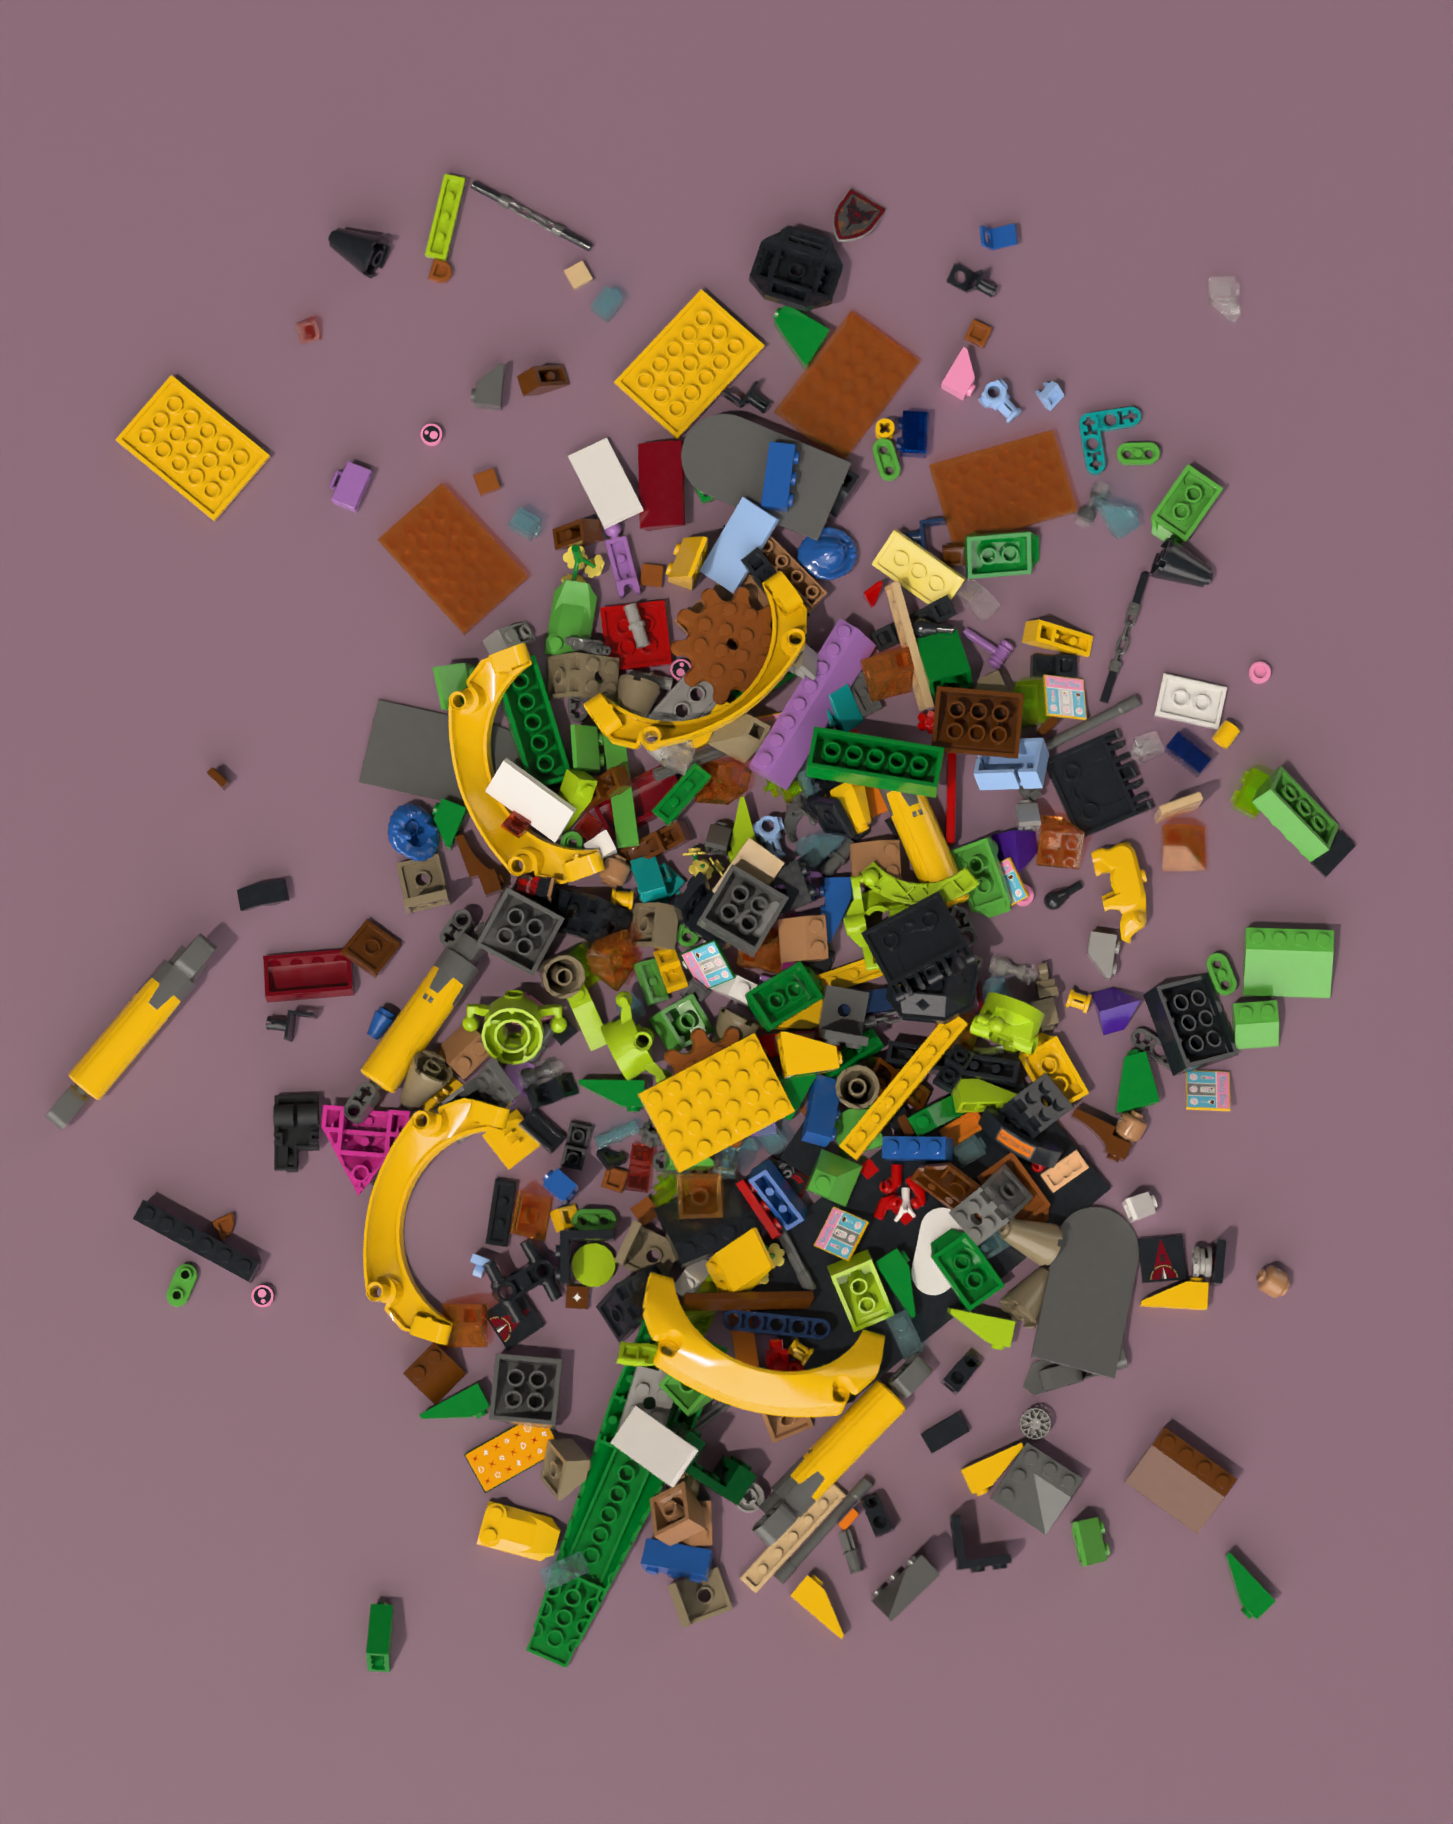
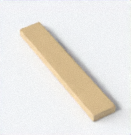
M897 581L885 586V591L918 709L924 711L934 707L901 585Z
M833 1484L801 1518L797 1517L794 1524L759 1556L740 1579L757 1593L846 1495Z

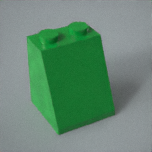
M957 628L954 629L953 634L937 633L916 639L933 704H935L937 686L973 689L971 669Z

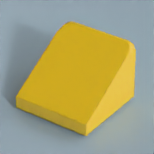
M575 1204L550 1212L556 1233L560 1232V1230L573 1228L571 1219L577 1212Z

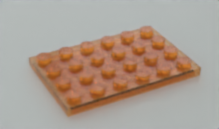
M851 311L775 409L774 414L827 453L846 460L919 365L920 361Z
M1053 430L929 465L952 544H964L965 535L973 532L980 534L1010 532L1077 513V507Z
M442 483L378 539L381 546L463 635H466L528 579V576Z

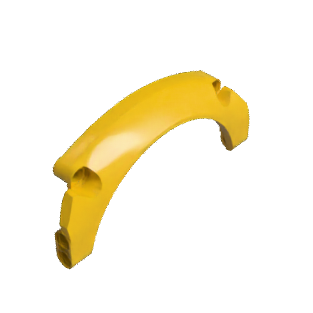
M778 571L762 583L771 608L772 639L765 663L750 687L731 704L719 711L685 721H660L638 716L619 707L600 692L583 703L601 732L612 744L631 749H638L643 745L647 750L655 751L661 747L693 740L711 733L744 715L781 681L799 654L805 649V635L807 634V608L803 605L802 598L782 571ZM796 638L802 640L799 644H792L790 642ZM649 737H658L655 742H648L646 740Z
M524 642L491 654L488 658L481 660L466 681L469 688L453 692L450 695L449 741L452 762L460 793L474 824L487 845L508 871L514 876L534 871L535 877L545 879L547 877L556 878V882L559 884L570 883L606 870L599 849L565 847L541 837L530 828L526 830L516 818L517 815L485 792L495 776L491 758V732L498 705L510 684L519 674L532 665L527 646ZM461 696L464 698V704L460 701ZM513 821L526 831L517 837L504 827ZM519 860L523 864V869L519 866Z
M462 1098L438 1107V1113L419 1110L413 1114L400 1132L381 1166L370 1196L364 1229L363 1267L366 1296L371 1301L386 1303L385 1311L401 1330L409 1332L410 1335L448 1345L453 1322L439 1313L423 1296L408 1266L404 1247V1219L411 1192L421 1173L432 1159L452 1143L481 1132L505 1131L510 1113L508 1108L476 1099ZM426 1116L427 1124L424 1126L423 1119ZM379 1287L381 1288L380 1296H378L377 1290Z
M650 1272L642 1308L644 1309L643 1317L652 1339L659 1341L653 1363L657 1368L706 1396L734 1407L769 1415L788 1417L837 1416L843 1412L850 1393L857 1395L878 1374L883 1355L885 1335L867 1330L862 1331L856 1343L840 1358L811 1370L797 1372L772 1371L736 1360L713 1346L692 1325L678 1300L674 1279Z

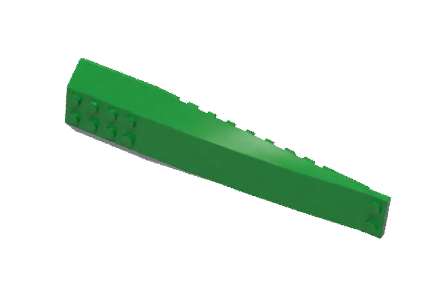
M644 1320L634 1343H658L659 1341L652 1339ZM705 1338L725 1354L727 1353L728 1348ZM624 1365L611 1395L590 1458V1470L587 1472L586 1480L581 1484L534 1624L533 1635L526 1648V1651L567 1668L575 1648L579 1646L651 1510L650 1498L658 1495L665 1484L660 1478L611 1444L618 1430L636 1366ZM655 1365L645 1366L657 1370ZM646 1397L643 1401V1406L646 1409H651L655 1405L653 1397ZM673 1401L666 1427L669 1429L673 1422L681 1425L683 1422L694 1429L702 1408L687 1416Z

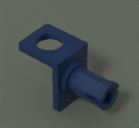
M944 518L920 520V528L917 531L902 533L914 542L920 543L928 551L926 527L947 525Z

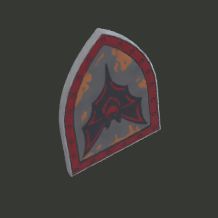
M850 188L838 204L833 216V230L837 241L848 242L866 236L875 228L887 209Z

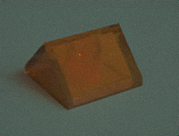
M721 1173L677 1175L679 1219L723 1218L725 1190Z
M518 1190L510 1234L512 1236L545 1241L553 1198Z

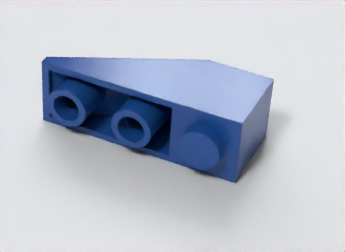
M850 877L824 878V884H820V897L825 899V905H821V915L826 917L828 946L831 944L851 902Z

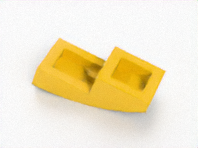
M658 950L653 952L667 993L669 994L688 987L676 950Z

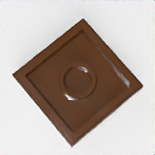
M366 919L340 953L376 978L400 949L402 943L369 919Z

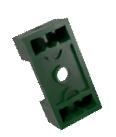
M673 1422L669 1430L698 1450L684 1472L738 1506L756 1478V1475L750 1472L752 1467L735 1456H732L730 1459L723 1455L713 1472L707 1471L694 1462L707 1443L700 1438L702 1434L683 1422L681 1425Z

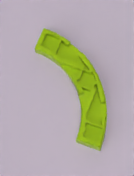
M874 861L857 875H862L867 869L876 870L879 880L875 885L868 887L890 900L907 905H914L938 891L945 903L951 902L968 894L980 885L966 867L947 879L928 884L899 880L882 870Z
M714 1314L692 1323L703 1337L710 1327ZM621 1341L616 1363L629 1366L655 1365L653 1358L657 1351L658 1343H629Z

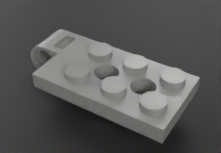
M684 674L646 718L660 721H685L707 716L716 706L713 700V687L706 681L699 683L695 687H690L684 681ZM694 688L701 692V698L698 701H693L690 697V692ZM680 704L684 705L687 709L684 717H679L676 714V707ZM684 742L661 747L655 751L647 749L646 751L661 765H664Z
M636 1366L617 1432L635 1406L666 1427L673 1400L659 1386L661 1381L667 1376L666 1372L659 1368L655 1370L645 1366ZM646 1397H653L655 1400V1405L651 1409H646L643 1406V1401Z

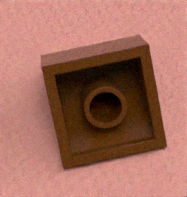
M433 1342L403 1374L432 1403L437 1405L467 1373Z

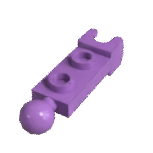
M617 523L604 529L605 533L611 537L610 540L605 541L619 598L624 599V590L627 587L633 588L636 595H640L641 592L626 536L619 537L621 525Z

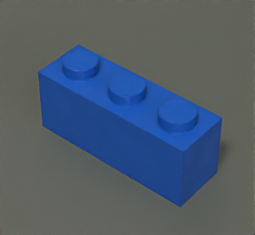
M769 442L761 507L764 510L788 512L789 506H793L794 494H791V486L796 485L797 473L793 471L794 464L799 463L800 451H796L795 444Z
M819 1074L816 1075L810 1086L801 1141L822 1147H827L831 1140L834 1141L837 1133V1128H834V1124L840 1115V1109L837 1108L840 1100L835 1090L837 1079Z
M883 1136L882 1159L889 1161H953L954 1139L948 1137Z
M770 1158L751 1170L748 1181L787 1231L805 1220L808 1208Z
M558 1168L555 1171L550 1170L543 1178L544 1189L563 1206H567L579 1191L578 1185Z
M646 1538L641 1566L646 1573L652 1575L665 1573L670 1578L680 1579L681 1576L689 1578L688 1580L691 1582L701 1583L709 1579L713 1553L708 1549L681 1544L669 1546L660 1540Z

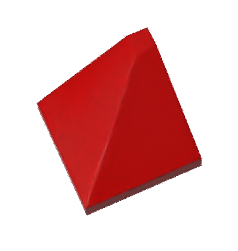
M882 581L876 582L864 591L863 598L871 608L876 604L882 589Z

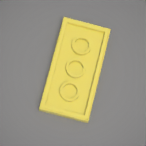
M894 529L872 562L874 567L895 582L899 581L901 586L926 604H930L948 595L951 601L966 579L897 529Z

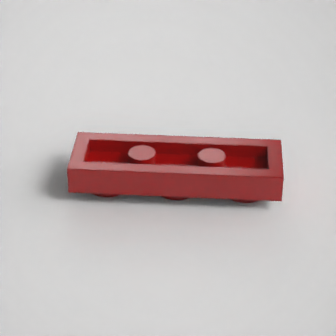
M747 1179L739 1181L736 1184L771 1238L777 1239L782 1236V1224L776 1217L773 1218L769 1213L770 1208L763 1199L759 1198L757 1191Z

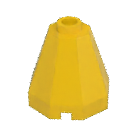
M843 783L829 791L831 794L829 798L840 801L858 834L869 829L868 825L871 823L865 786Z

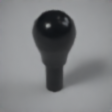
M919 618L912 624L913 632L918 637H926L937 633H954V625L938 624L924 618Z
M1077 881L1067 888L1048 892L1044 897V905L1049 910L1059 909L1070 898V895L1083 888L1080 881Z

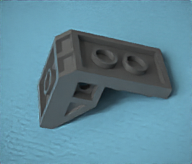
M493 1059L486 1064L474 1079L457 1089L435 1106L433 1110L435 1113H438V1107L462 1098L476 1099L509 1108L520 1093L496 1059ZM473 1135L462 1138L456 1142L459 1145L460 1143L464 1142Z

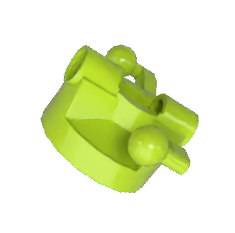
M867 869L862 875L850 877L853 900L849 903L845 912L844 926L846 935L862 948L866 971L880 970L877 962H873L872 953L861 934L867 930L864 915L869 916L875 911L883 913L887 911L888 918L908 908L909 905L905 906L903 903L890 900L873 890L861 893L860 883L873 886L879 880L876 870Z
M508 990L504 993V996L495 1000L490 1005L467 1004V1016L462 1020L463 1028L468 1032H473L479 1027V1020L474 1014L485 1016L481 1035L484 1048L497 1061L511 1065L527 1062L535 1057L540 1050L544 1034L542 1017L554 1015L550 1021V1028L556 1033L563 1032L567 1027V1022L562 1017V1005L538 1006L537 1003L525 997L524 992L520 990ZM515 1022L522 1025L523 1029L521 1033H508L505 1023Z
M627 991L619 992L616 995L615 1001L622 1008L621 1019L616 1022L612 1020L602 1025L601 1030L622 1074L629 1081L647 1070L650 1074L655 1075L656 1083L671 1077L670 1071L662 1069L654 1062L650 1054L653 1052L651 1045L655 1040L653 1029L635 1024L630 1006L633 1001L632 995ZM639 1035L647 1036L649 1042H642L639 1039Z
M989 992L979 1015H976L972 1021L970 1033L988 1040L991 1039L992 1042L1002 1045L1008 1053H1015L1019 1050L1033 1055L1038 1045L1039 1037L1037 1035L1045 1014L1035 1007L1012 997Z

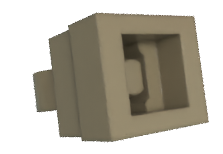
M1037 964L1040 981L1036 982L1038 1000L1051 997L1054 999L1058 998V988L1055 979H1049L1047 964Z

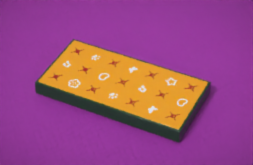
M515 1425L467 1452L464 1456L486 1494L544 1461L548 1440L557 1438L549 1428Z

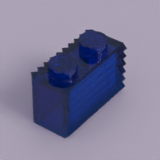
M904 410L902 417L898 416L897 429L901 430V438L897 437L896 450L900 451V457L926 458L929 412Z
M1179 731L1164 749V753H1168V756L1171 755V758L1178 761V764L1181 763V766H1185V769L1195 774V777H1198L1212 760L1210 755Z

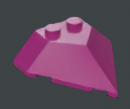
M323 1105L321 1127L358 1196L381 1169L390 1148L410 1120V1111H372L363 1123L354 1124L345 1116L344 1106ZM353 1109L351 1116H357L360 1110Z

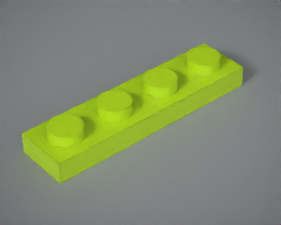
M444 174L425 257L442 261L447 260L466 181L463 177Z

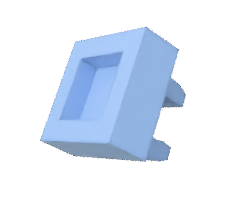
M1054 381L1050 383L1044 382L1045 388L1042 392L1035 391L1044 407L1049 411L1065 396L1059 385Z
M473 1254L470 1262L476 1266L472 1275L482 1278L484 1272L482 1265L491 1260Z

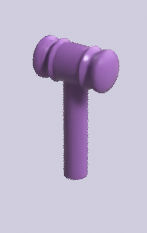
M966 628L962 634L992 654L987 662L995 669H1000L1005 659L1011 653L1010 651L1014 649L1013 645L1006 640H1001L998 647H996L969 628Z

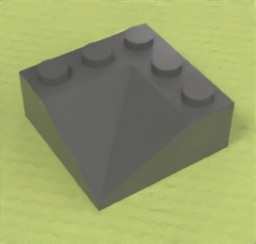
M732 864L701 915L697 925L754 958L789 897Z
M505 885L475 945L534 976L565 918Z
M496 1353L489 1420L556 1429L562 1359Z
M1026 1442L990 1499L1046 1535L1083 1479Z
M916 1555L911 1556L904 1563L906 1568L901 1573L896 1571L888 1578L890 1583L885 1588L880 1586L872 1594L874 1599L871 1602L889 1621H893L940 1576L936 1569L922 1555L918 1557Z

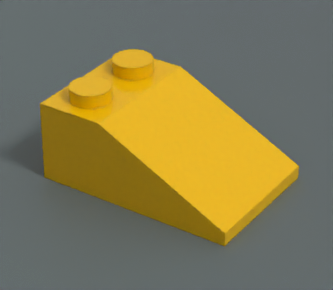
M707 537L683 538L682 543H677L673 555H676L674 563L670 562L666 570V575H669L668 582L691 591L693 590L700 572L699 570L708 552Z
M752 1228L716 1252L705 1264L717 1292H750L775 1266L757 1228Z

